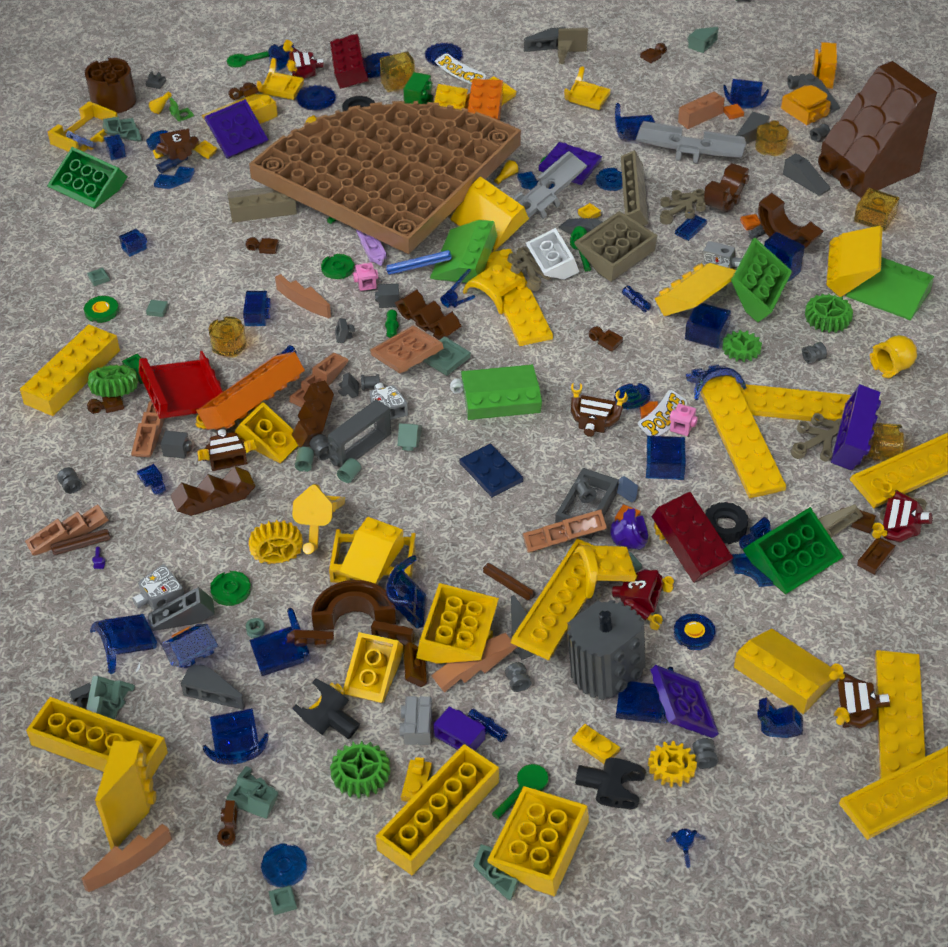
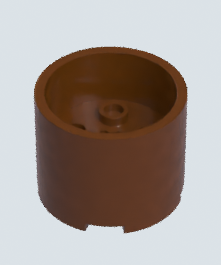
M108 58L107 61L102 62L96 60L86 67L85 78L92 103L115 111L117 114L125 112L135 105L137 100L131 68L127 61L120 58Z

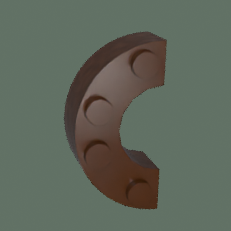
M733 163L727 166L720 183L711 181L705 186V204L724 212L731 211L734 204L738 205L744 185L749 181V168Z
M770 193L759 202L758 215L762 228L774 243L790 251H800L822 235L824 231L811 221L804 227L793 224L785 214V202L775 194Z
M347 580L336 583L325 589L313 604L311 613L313 630L334 629L336 621L341 616L354 611L368 614L374 621L396 624L394 602L385 589L369 581Z

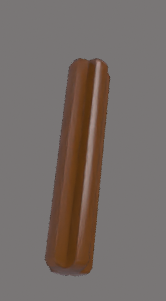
M103 529L51 544V550L53 555H59L110 540V534L108 529Z
M487 563L483 567V573L529 601L533 598V589L493 564Z

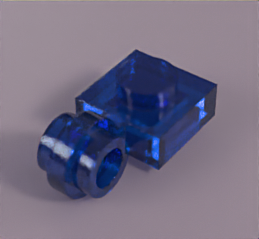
M155 464L137 471L138 478L145 487H151L154 495H162L166 491L162 481V474Z
M763 517L750 528V533L739 540L740 548L744 549L755 540L770 532V521Z

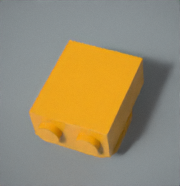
M821 42L820 52L818 53V49L814 51L811 74L819 78L826 88L833 89L837 66V43Z
M804 85L782 97L781 109L805 125H809L829 115L831 102L827 100V94L812 85Z

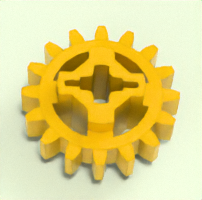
M672 741L671 745L663 742V747L656 745L655 751L650 752V758H648L649 773L654 774L655 781L661 779V785L668 782L671 788L674 783L681 787L682 781L689 783L690 777L694 778L697 767V762H695L696 756L695 754H690V747L683 749V743L676 746L675 741Z

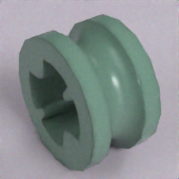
M259 618L248 620L246 623L247 635L254 639L262 637L265 633L264 622Z

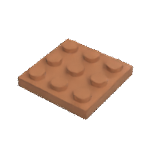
M413 325L370 349L373 357L396 372L402 373L412 366L423 362L426 358L437 354L444 348L442 342Z

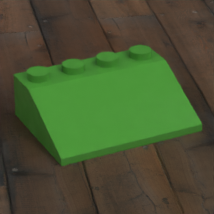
M476 220L450 229L441 252L450 250L452 259L436 263L430 278L434 280L468 282L482 273L498 236L495 222Z
M756 238L752 239L731 278V282L745 312L756 322L761 321L772 313L792 271Z
M881 257V271L848 292L846 297L912 320L930 293L934 276Z
M533 364L461 371L468 420L541 413L542 400Z

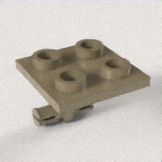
M588 28L558 29L557 51L559 64L565 63L568 52L587 51Z

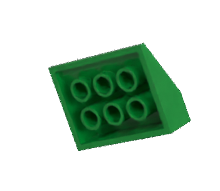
M71 147L47 187L96 209L120 190L128 176L119 167Z
M811 507L742 549L753 567L785 595L844 557Z

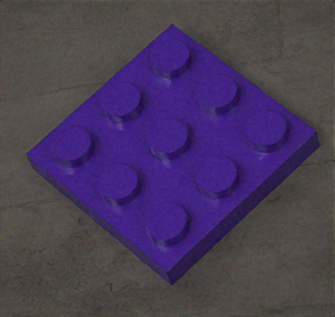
M246 99L206 115L204 118L227 159L268 141Z
M558 142L540 163L538 171H546L570 151L587 165L572 181L582 185L599 165L602 156L579 147Z
M658 665L650 669L653 683L658 690L659 700L663 704L666 719L669 723L710 738H714L719 734L699 681Z

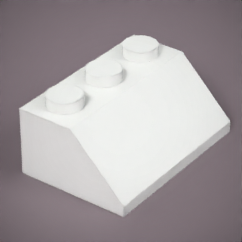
M556 228L526 242V246L544 276L566 279L579 272L573 255Z

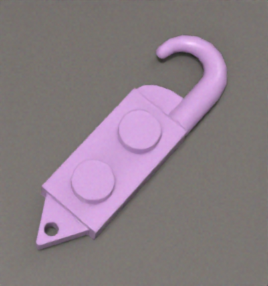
M356 229L369 261L382 266L384 259H386V252L380 240Z

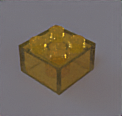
M408 51L380 58L381 84L387 92L403 89L413 72H415V62Z
M868 188L856 206L854 222L870 227L881 226L883 227L882 231H886L897 214L900 197Z

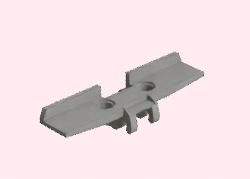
M643 121L636 137V141L677 149L676 160L681 161L683 152L694 154L693 163L698 164V158H700L701 154L742 157L746 146L745 137L704 131L703 140L683 137V127Z
M568 151L538 176L539 182L525 196L522 192H519L512 199L524 206L529 218L536 213L540 214L541 218L544 219L547 217L544 209L552 202L556 208L561 205L556 195L571 183L587 165ZM551 184H555L553 188L548 189Z

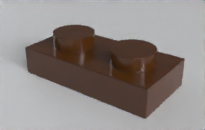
M881 537L875 539L860 557L857 566L875 575L894 552L896 545Z
M373 620L371 625L372 635L397 640L403 645L408 642L414 643V630L412 628Z
M294 629L287 634V643H295V646L299 647L306 646L307 644H314L315 647L319 648L326 647L327 644L334 640V631Z
M408 642L403 646L405 680L423 687L427 684L425 660L417 659L418 646Z

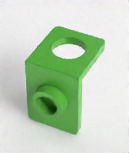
M169 98L171 105L169 107L170 113L178 122L194 117V114L188 108L179 110L178 104L174 99ZM181 113H188L187 116H180Z

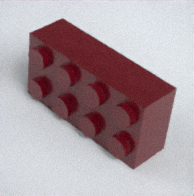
M351 34L347 37L330 41L334 73L339 88L342 89L368 81L364 51L359 35Z
M691 491L657 507L651 516L693 583L723 569L733 559V556Z

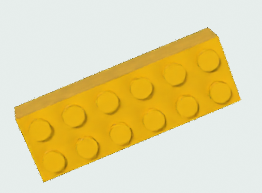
M88 324L20 388L24 404L54 416L88 383L89 373L98 367L102 368L120 351L117 335Z
M53 697L48 698L26 729L32 746L103 772L113 741L141 743L143 753H146V764L150 767V778L153 777L168 753L165 739L162 736Z
M463 744L376 835L377 851L413 876L499 783V767Z

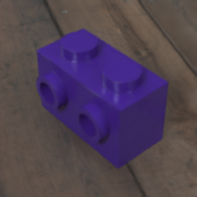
M449 706L434 723V737L456 750H459L465 744L476 751L485 740V726L478 720L467 717L462 711L455 710Z

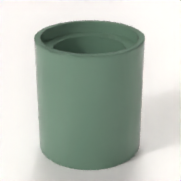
M301 447L298 449L295 461V468L298 471L308 472L311 470L314 458V451L311 448Z
M348 458L337 471L338 478L345 483H350L360 472V463L353 458Z

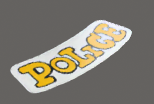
M443 54L435 60L436 64L443 70L464 82L472 84V79H485L486 77L484 73L462 64L449 54Z
M669 390L659 405L648 416L638 422L639 427L651 439L662 435L670 429L671 421L669 418L671 411L676 409L678 403L687 406V400L675 391Z

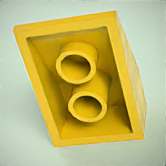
M264 402L249 414L235 430L239 438H243L246 441L255 440L257 447L255 451L280 464L298 447V444L291 435L293 429Z
M367 516L357 530L339 570V574L354 580H364L378 584L404 546L403 529Z
M359 632L343 687L344 695L383 703L398 670L404 645L397 640Z

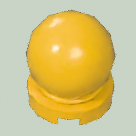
M896 335L890 337L885 342L873 346V352L870 354V361L875 371L880 370L884 378H891L900 371L910 368L915 363L917 347L912 339Z

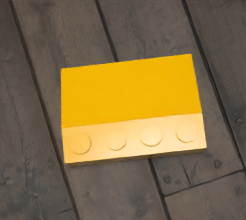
M253 94L202 114V117L205 118L206 115L245 99L259 124L274 119L278 115L276 101L269 95Z
M480 176L469 187L464 201L456 208L450 219L458 226L476 220L494 221L498 235L493 246V251H496L529 217L524 206Z
M875 226L842 233L829 242L826 286L839 297L847 294L881 271L883 227Z
M700 263L693 267L694 270L692 272L688 271L683 274L681 280L677 279L670 283L671 287L660 290L659 295L654 299L663 316L697 307L730 283L736 270L712 263L705 265Z
M439 583L419 641L417 659L437 664L481 660L499 598Z
M772 628L750 639L736 652L735 669L803 715L836 681L831 680L829 674L832 672L829 665Z
M113 741L95 798L111 849L115 846L119 847L149 813L151 804L156 802L157 794L153 790V779L149 775L150 767L146 764V753H143L141 743Z
M524 786L487 859L488 863L511 877L518 879V881L531 889L555 897L589 823L587 805Z

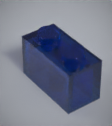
M246 291L243 310L245 326H266V320L270 319V310L268 308H271V298H268L267 291Z

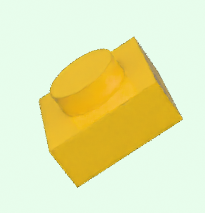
M204 140L196 147L195 151L209 159L216 153L218 148Z
M589 203L578 209V215L582 218H598L601 216V210Z

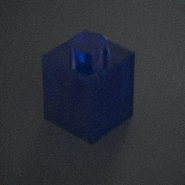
M119 134L104 138L106 151L111 160L126 157L124 143Z
M137 229L119 236L121 249L129 257L147 249V238L144 233Z

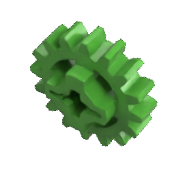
M739 330V333L732 331V335L727 334L726 338H723L722 350H725V355L729 354V359L734 357L735 361L742 359V362H745V359L752 361V357L757 358L758 354L761 353L762 342L759 341L760 338L755 337V333L748 334L749 331L742 332Z

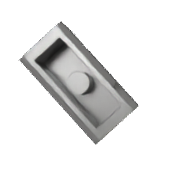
M407 696L405 705H401V718H404V723H400V736H404L405 745H430L432 698Z

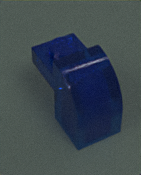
M273 44L268 49L270 64L272 58L276 59V71L286 68L289 60L290 51H284L283 44L280 46Z
M767 697L759 699L757 716L761 721V732L769 737L791 738L803 734V716L793 705L776 709Z

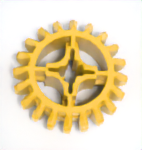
M276 519L275 522L268 520L267 524L261 523L260 527H255L254 531L251 532L248 544L249 551L253 555L254 560H259L260 563L275 564L285 561L289 562L291 558H297V554L301 553L303 540L300 530L297 526H293L292 522L286 523L285 520L278 522Z

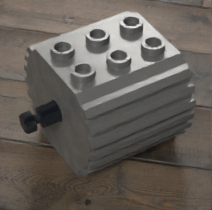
M598 600L568 622L571 678H573V683L577 684L579 690L583 689L584 694L590 693V697L595 698L598 696L600 700L613 698L619 692H623L629 684L641 677L643 669L646 667L644 621H642L640 614L637 615L635 609L631 610V606H624L622 602L615 603V600L600 602Z

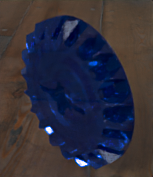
M448 42L436 43L425 51V59L430 64L436 66L438 65L435 60L443 54H449L459 62L463 58L461 48L453 43L448 44Z
M384 51L367 55L365 63L368 78L380 77L391 71L395 66L393 55Z
M309 85L308 88L304 87L303 90H300L296 98L297 103L302 108L322 110L334 104L336 94L327 86Z

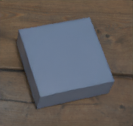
M625 476L621 477L617 493L630 502L635 501L638 485Z

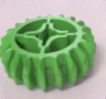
M829 293L828 295H815L806 305L805 318L811 327H815V330L821 329L822 332L826 330L828 333L831 331L837 333L838 330L843 331L844 328H848L852 322L853 309L848 300H843L842 296L837 297L836 294L833 296Z
M116 364L103 366L102 368L98 367L89 373L88 387L91 393L101 397L110 398L123 396L124 394L128 395L138 385L136 371L129 366L125 367V365L119 366Z
M363 741L358 745L352 742L350 747L344 745L343 750H338L337 756H333L330 766L331 779L334 781L335 787L340 788L342 794L347 792L349 797H351L355 793L358 799L361 794H365L368 798L369 792L372 791L377 794L378 788L383 789L384 783L388 782L391 772L390 760L386 757L385 751H381L379 745L373 747L371 741L367 745H364Z

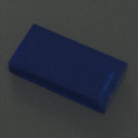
M695 215L694 218L687 219L675 230V235L689 241L707 225V220Z

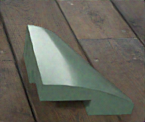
M119 117L103 119L102 126L106 134L137 142L142 140L133 118L119 120Z
M92 676L86 710L115 720L118 710L125 704L124 697L128 691L134 690L135 685L120 680L113 681L101 676Z
M246 766L237 777L236 785L227 795L226 800H235L239 809L267 819L277 800L278 792L273 787L268 786L261 777L256 779L251 774L252 769Z
M481 844L473 865L474 868L507 900L511 901L520 881L489 864L487 859L493 848Z

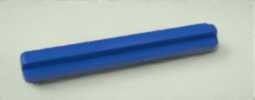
M450 250L389 264L386 266V270L391 275L449 261L452 259Z

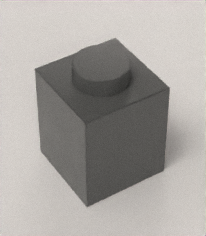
M399 283L378 284V291H375V302H379V308L396 307L394 303L400 299Z
M165 431L161 441L164 457L185 458L187 452L191 451L192 442L189 440L187 432Z

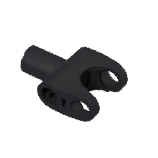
M315 678L312 684L321 693L320 704L313 709L301 708L295 704L292 709L321 735L331 726L345 738L350 739L358 730L360 723L342 710L349 702V699L332 686Z
M611 757L605 760L603 770L579 765L575 785L598 789L596 801L601 805L632 810L638 807L640 799L637 795L625 789L622 784L628 781L644 780L646 770L636 763Z

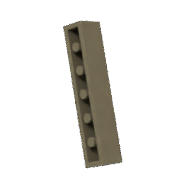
M634 150L620 156L625 215L645 226L648 224L643 163Z

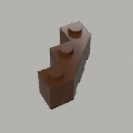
M417 289L394 303L405 319L408 321L410 319L414 320L416 326L424 331H431L434 333L433 337L438 340L444 336H449L461 327L459 319L453 311L444 315L441 307L435 300L426 304L422 294Z
M325 380L310 384L303 397L305 402L297 415L300 421H298L291 434L300 448L309 447L311 439L316 435L322 434L334 397L333 391Z
M233 466L223 479L207 474L197 487L181 482L170 496L177 512L193 516L243 500L256 486L249 471Z

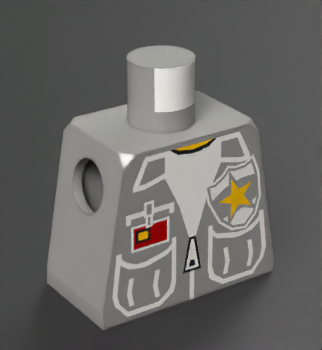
M708 241L703 250L704 265L712 263L735 270L742 258L736 257L735 248L732 246Z
M378 383L374 386V390L370 391V403L377 399L389 407L391 420L408 416L407 402L395 386L385 387L383 383Z
M163 564L138 582L140 594L132 597L137 608L148 603L152 610L155 611L184 595V590L166 565Z

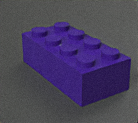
M859 384L845 403L831 463L848 470H853L856 465H860L863 456L868 455L871 447L869 441L874 434L872 427L878 418L876 411L881 404V400H879L881 392Z

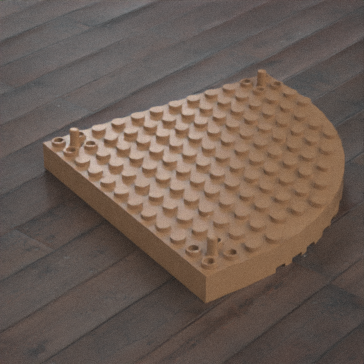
M392 101V104L382 105V102L370 103L368 107H360V105L349 107L348 111L344 112L338 110L333 115L327 116L326 114L317 117L316 121L312 123H304V127L298 130L296 128L293 129L291 134L288 136L283 135L249 163L251 179L398 250L410 254L464 201L469 187L480 176L484 179L489 177L521 145V130L479 112L474 114L468 112V109L465 108L461 110L455 109L452 105L444 107L439 106V103L433 102L418 104V101H414V104H404V101Z

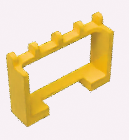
M89 101L79 108L81 119L64 131L63 126L57 124L48 131L50 144L68 152L71 147L83 152L87 149L93 150V144L97 141H104V136L106 135L104 129L80 147L77 141L67 137L93 117L101 120L118 117L117 112Z
M336 529L329 567L330 582L339 583L351 580V578L339 574L342 564H338L341 543L353 542L357 530H354L353 534H342L341 529ZM411 533V537H404V545L409 546L407 568L389 567L384 574L390 576V585L411 586L416 533Z

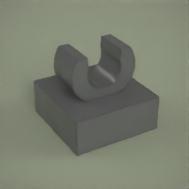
M153 71L148 74L149 78L146 81V87L160 89L166 82V77L161 76L160 72L154 75Z
M339 318L334 331L337 343H344L345 338H353L351 332H355L354 325H347L344 318Z
M350 372L344 374L343 381L339 383L341 389L338 390V393L341 396L348 394L351 398L357 397L359 394V382Z
M88 683L69 691L72 702L77 700L78 707L83 708L81 701L85 698L88 699L91 684Z

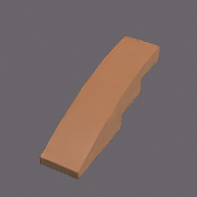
M281 274L275 276L276 288L286 298L312 313L326 318L331 317L330 304L311 286L305 289L296 280L290 283Z
M332 353L314 366L312 374L301 382V388L290 395V402L302 408L305 402L303 397L309 385L324 380L330 385L348 363V358Z
M151 401L148 402L147 411L143 413L142 421L138 424L131 453L132 456L151 457L158 442L165 418L159 419Z
M97 504L83 515L76 512L63 522L56 519L27 539L25 543L32 555L35 556L50 551L51 544L86 535L109 520L102 508Z
M597 510L525 532L522 536L527 552L530 553L605 530L607 527L602 511Z
M503 633L486 641L481 660L447 663L431 676L445 693L460 679L466 683L480 670L485 674L516 649L517 646L511 644L510 637Z
M161 824L146 839L138 835L123 850L115 846L81 878L85 890L91 892L133 871L150 859L172 840L169 828Z

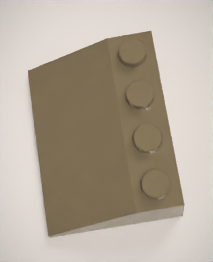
M270 187L227 192L232 223L297 214L295 199Z
M618 211L575 241V245L598 274L612 282L655 251L658 235Z

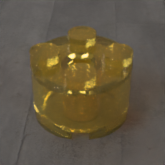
M776 120L759 125L757 127L755 149L762 155H782L787 147L789 130Z
M223 317L224 320L220 321L218 319L214 320L209 326L212 352L232 358L238 356L247 344L242 321L235 317Z
M876 423L875 427H872L874 434L868 453L869 457H873L874 461H885L901 454L903 451L904 434L899 431V428H902V425Z

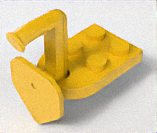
M318 484L311 485L293 501L292 516L295 522L310 525L309 543L303 545V552L305 554H312L318 549L319 526L329 524L332 520V513L345 505V497L325 495Z

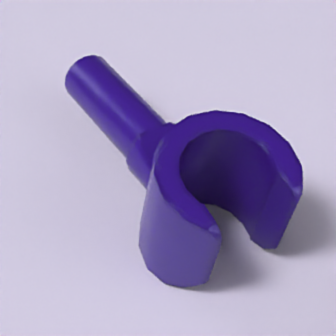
M100 547L95 548V557H92L94 569H104L105 558L100 557Z

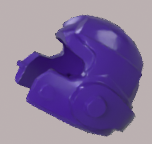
M628 508L624 512L621 521L617 519L612 522L610 535L616 546L638 550L646 546L648 542L646 523L643 515L636 517L635 509Z

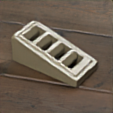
M854 504L819 518V520L832 538L863 515L857 505Z

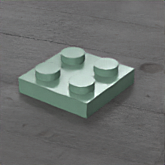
M444 336L439 340L442 342L444 349L426 358L423 362L448 376L471 358V352Z

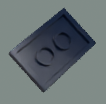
M491 443L459 459V464L491 498L523 482V476Z

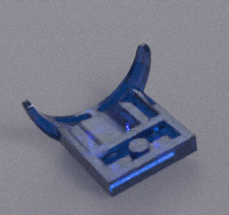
M733 79L730 93L726 85L723 86L728 102L732 105L738 104L744 109L755 108L761 105L769 93V89H767L761 96L763 82Z
M620 103L615 105V127L621 140H636L643 121L655 123L652 115L621 117Z
M709 365L708 369L696 368L691 370L692 373L686 374L687 381L696 383L694 390V399L696 401L699 400L703 386L715 377L729 375L735 378L744 390L747 388L741 375L736 370L725 365Z
M412 555L400 562L391 571L386 583V594L390 602L406 617L407 621L416 629L424 627L426 594L404 572L410 564L416 561L417 557Z
M292 608L287 609L290 627L249 640L261 677L311 660L307 645L299 647L295 646V643H287V634L294 629L301 630Z
M144 614L95 621L90 628V633L97 631L101 637L106 653L109 674H113L116 671V655L151 650L157 647V640Z
M671 666L667 668L668 670L674 671L673 667ZM630 681L626 689L619 692L616 719L661 724L669 723L666 719L663 704L659 700L658 690L654 684Z
M253 708L211 716L210 723L215 751L206 745L202 747L207 757L216 763L224 765L240 764L258 757L266 748L269 735L268 732L264 733L263 738L258 741Z

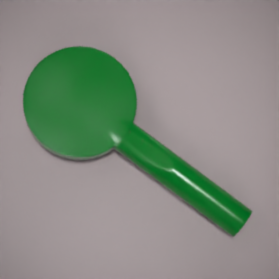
M270 50L248 56L233 54L227 58V64L233 68L243 67L247 64V61L273 56V51Z
M582 226L576 227L570 237V245L576 250L579 249L576 247L575 241L587 234L586 229ZM579 250L585 272L590 271L589 261Z
M536 764L522 767L517 774L519 787L492 813L493 817L499 820L517 801L524 786L543 791L548 784V774L543 767Z

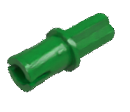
M389 310L386 314L385 328L386 336L389 339L397 335V328L399 327L395 310Z

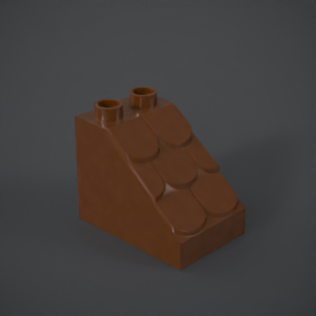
M894 61L878 66L860 93L856 94L839 122L833 126L823 141L821 154L818 157L820 169L825 173L831 174L840 182L843 188L850 189L860 198L919 173L937 92Z

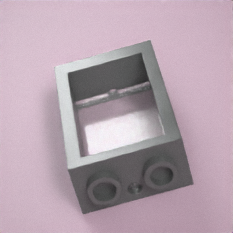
M376 399L329 433L327 436L330 462L334 466L341 467L348 458L357 460L391 435L390 408Z
M582 468L576 480L581 477H587L591 482V488L596 491L597 496L593 501L583 503L579 499V492L572 485L555 514V523L597 510H601L604 517L617 494L619 479ZM595 533L583 537L592 539Z

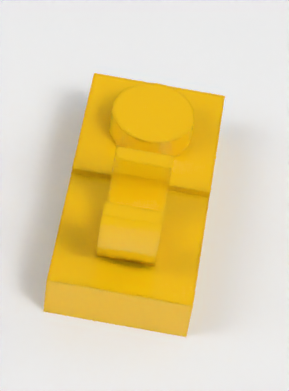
M586 724L572 737V742L603 764L607 758H614L620 752L618 745Z
M415 757V760L410 759L401 801L409 802L429 781L432 762H425L424 758Z

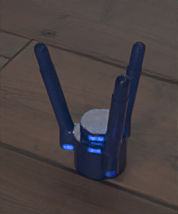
M468 269L440 297V301L445 307L453 306L456 308L458 305L475 298V295L457 301L458 295L455 292L460 283L471 272V269Z
M685 828L680 829L678 832H672L666 839V842L669 843L674 839L676 840L677 847L684 852L686 868H690L689 849L694 845V838L706 840V837L697 833L696 830L690 831Z

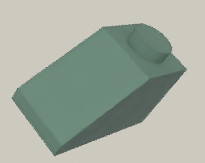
M719 28L696 29L688 36V48L704 53L717 41Z
M399 423L397 446H402V450L413 451L414 447H418L423 425Z

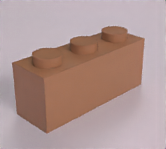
M714 91L679 107L678 123L690 129L722 114L725 98Z

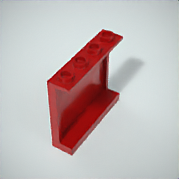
M200 351L199 360L150 366L147 358L139 359V375L159 419L198 414L196 410L224 392L221 389L220 381L215 377L214 369L210 367L208 357H205L203 351Z

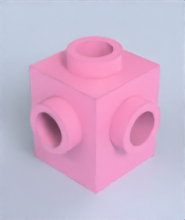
M363 263L355 265L356 272H353L354 283H358L359 290L377 289L376 279H378L377 269L373 268V264Z
M678 403L676 409L672 410L670 414V431L688 436L691 428H695L698 417L695 416L696 408Z

